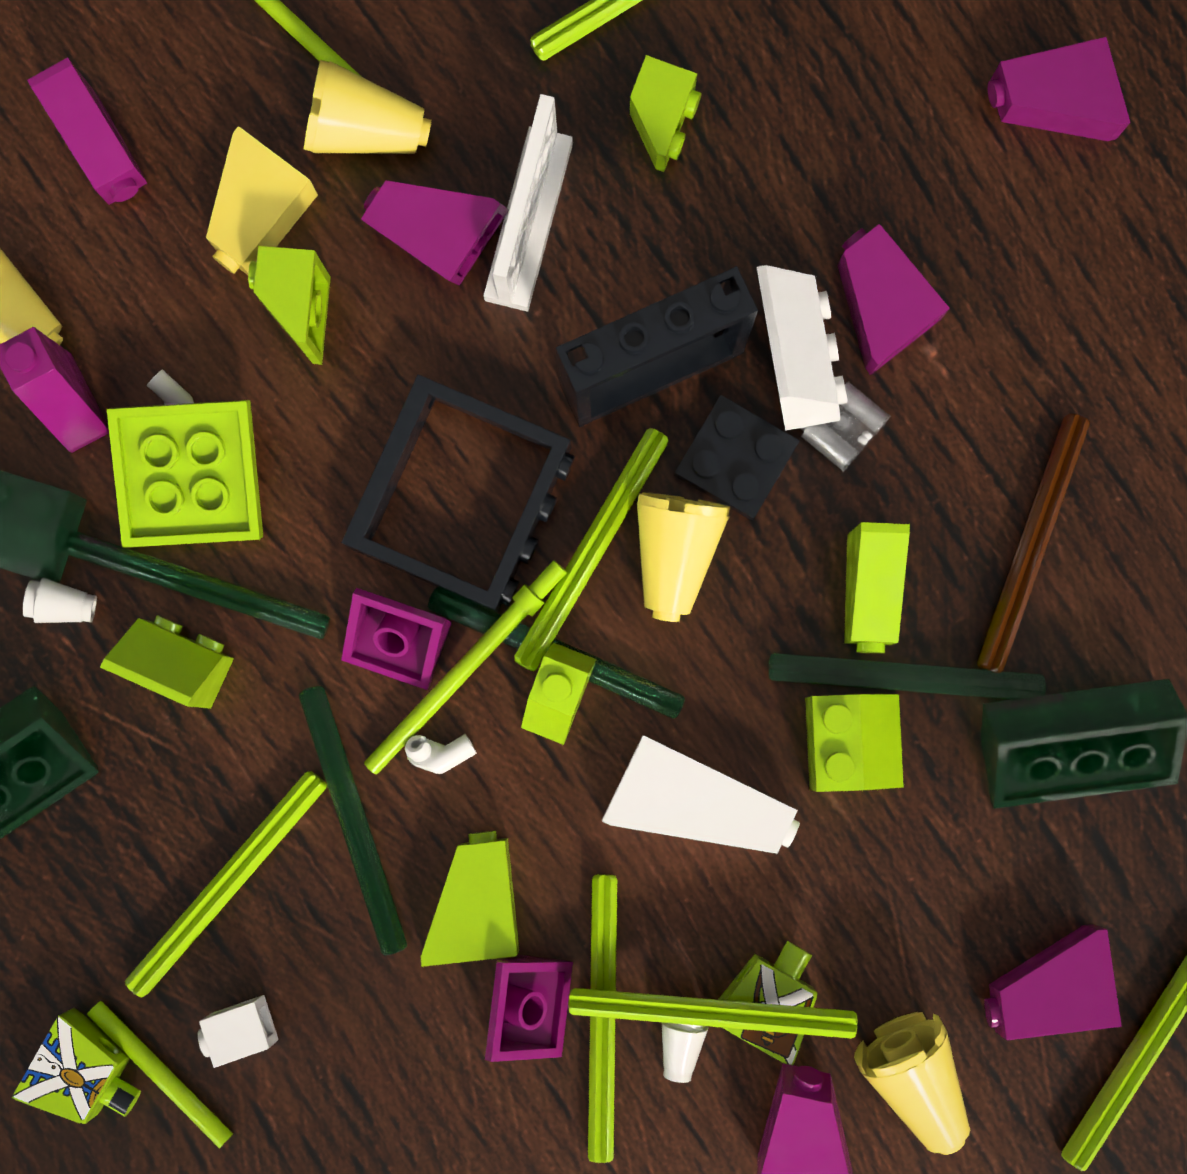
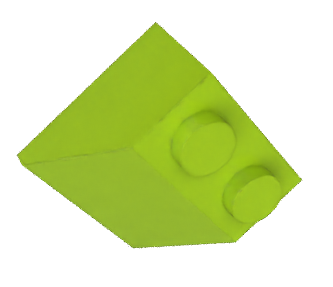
M258 246L257 261H251L249 265L248 282L250 289H254V293L260 302L263 303L313 364L322 365L330 275L315 250Z
M157 615L154 622L138 618L107 654L100 668L187 707L211 709L234 658L221 653L225 646L224 644L202 634H198L196 641L180 634L183 628L182 625Z
M899 694L830 695L805 698L810 791H859L904 787Z

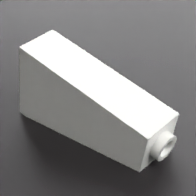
M642 735L602 818V822L611 826L778 854L781 845L787 848L790 846L800 825V822L794 820L798 810Z

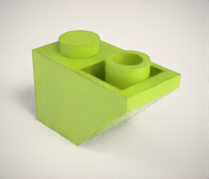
M646 55L630 96V116L655 169L664 172L669 158L677 160L686 136L685 133L680 132L685 117L693 119L701 98V92L695 91L697 73Z

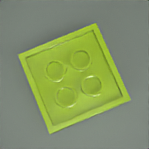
M250 400L107 409L122 548L260 540L263 538Z

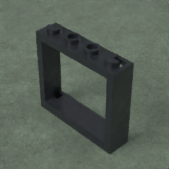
M736 266L556 347L560 386L578 426L586 425L743 354L758 309L738 267ZM725 282L724 288L722 289L720 284ZM724 329L723 335L714 338L713 334ZM582 347L587 358L575 363V366H573L568 357V352Z
M418 374L341 543L358 553L499 613L502 604L509 607L512 597L518 590L520 581L514 579L520 563L523 562L528 565L535 552L539 539L532 536L539 520L547 523L557 501V497L551 495L558 478L565 481L570 473L571 465L575 459V455L570 454L571 440ZM435 400L550 450L488 591L372 541Z

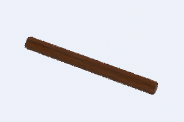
M1069 413L1063 418L982 647L977 665L979 668L990 673L998 674L1004 671L1089 429V419L1078 414Z

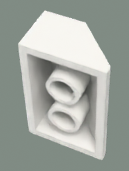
M768 265L757 267L785 431L840 421L839 405L847 403L843 375L834 377L831 362L839 360L835 333L826 334L823 320L831 318L827 291L818 292L816 279L813 275Z

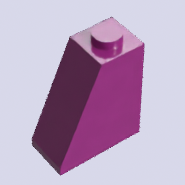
M1107 37L1001 61L988 82L987 90L990 104L993 108H998L1001 122L1103 141L1116 140L1130 124Z
M68 57L27 80L93 188L108 205L132 198L138 192V188L147 184L145 177L98 95Z
M385 180L381 187L377 186L368 195L364 203V210L366 211L361 220L445 279L460 286L509 209L494 198Z
M880 224L868 233L862 228L848 238L842 245L845 251L837 265L863 363L870 375L938 323L950 309Z
M35 327L0 344V368L12 391L69 452L73 453L109 434L108 423L71 353Z
M1095 924L1081 926L990 983V998L984 1000L985 1015L989 1027H995V1032L1005 1040L1122 1027L1107 929Z
M785 1063L782 1064L757 1156V1174H853L830 1073L818 1071L810 1066L798 1067Z

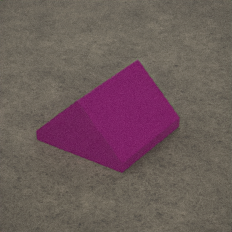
M356 588L352 597L341 661L428 690L452 623L446 618Z
M526 955L498 958L485 1060L499 1062L562 1057L573 962Z

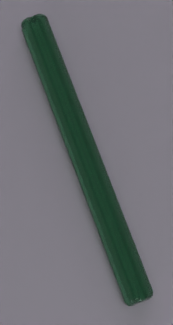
M74 532L70 536L66 547V553L70 556L318 639L324 638L329 628L330 618L325 614L127 548H122L121 546L80 532Z
M441 587L434 589L427 606L429 610L482 634H485L502 616L495 611ZM520 623L502 643L519 649L531 627ZM553 640L556 644L597 659L589 678L590 682L670 718H677L685 702L683 695L560 640Z
M781 653L771 654L768 663V676L772 681L1035 702L1042 701L1046 692L1045 677L1041 674L1008 671L994 673L982 669Z
M322 686L307 688L299 693V699L381 953L387 956L401 952L407 947V941L325 689Z

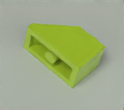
M553 642L544 655L528 697L521 728L564 745L597 659Z

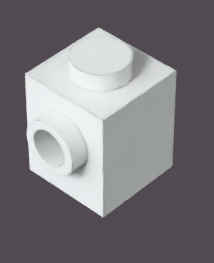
M265 995L210 1013L199 1021L201 1029L198 1030L199 1046L203 1055L211 1058L214 1068L267 1050L279 1040Z

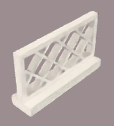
M540 94L532 127L529 126L507 207L509 211L503 221L484 292V300L487 302L527 312L530 307L573 145L572 136L557 133L555 99L551 96Z

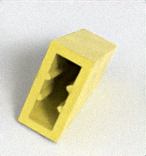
M239 126L233 132L206 239L216 250L212 257L233 274L240 269L248 275L250 262L257 261L258 246L277 247L318 194L310 179Z

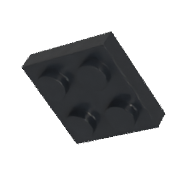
M720 395L675 471L674 476L753 521L800 440Z

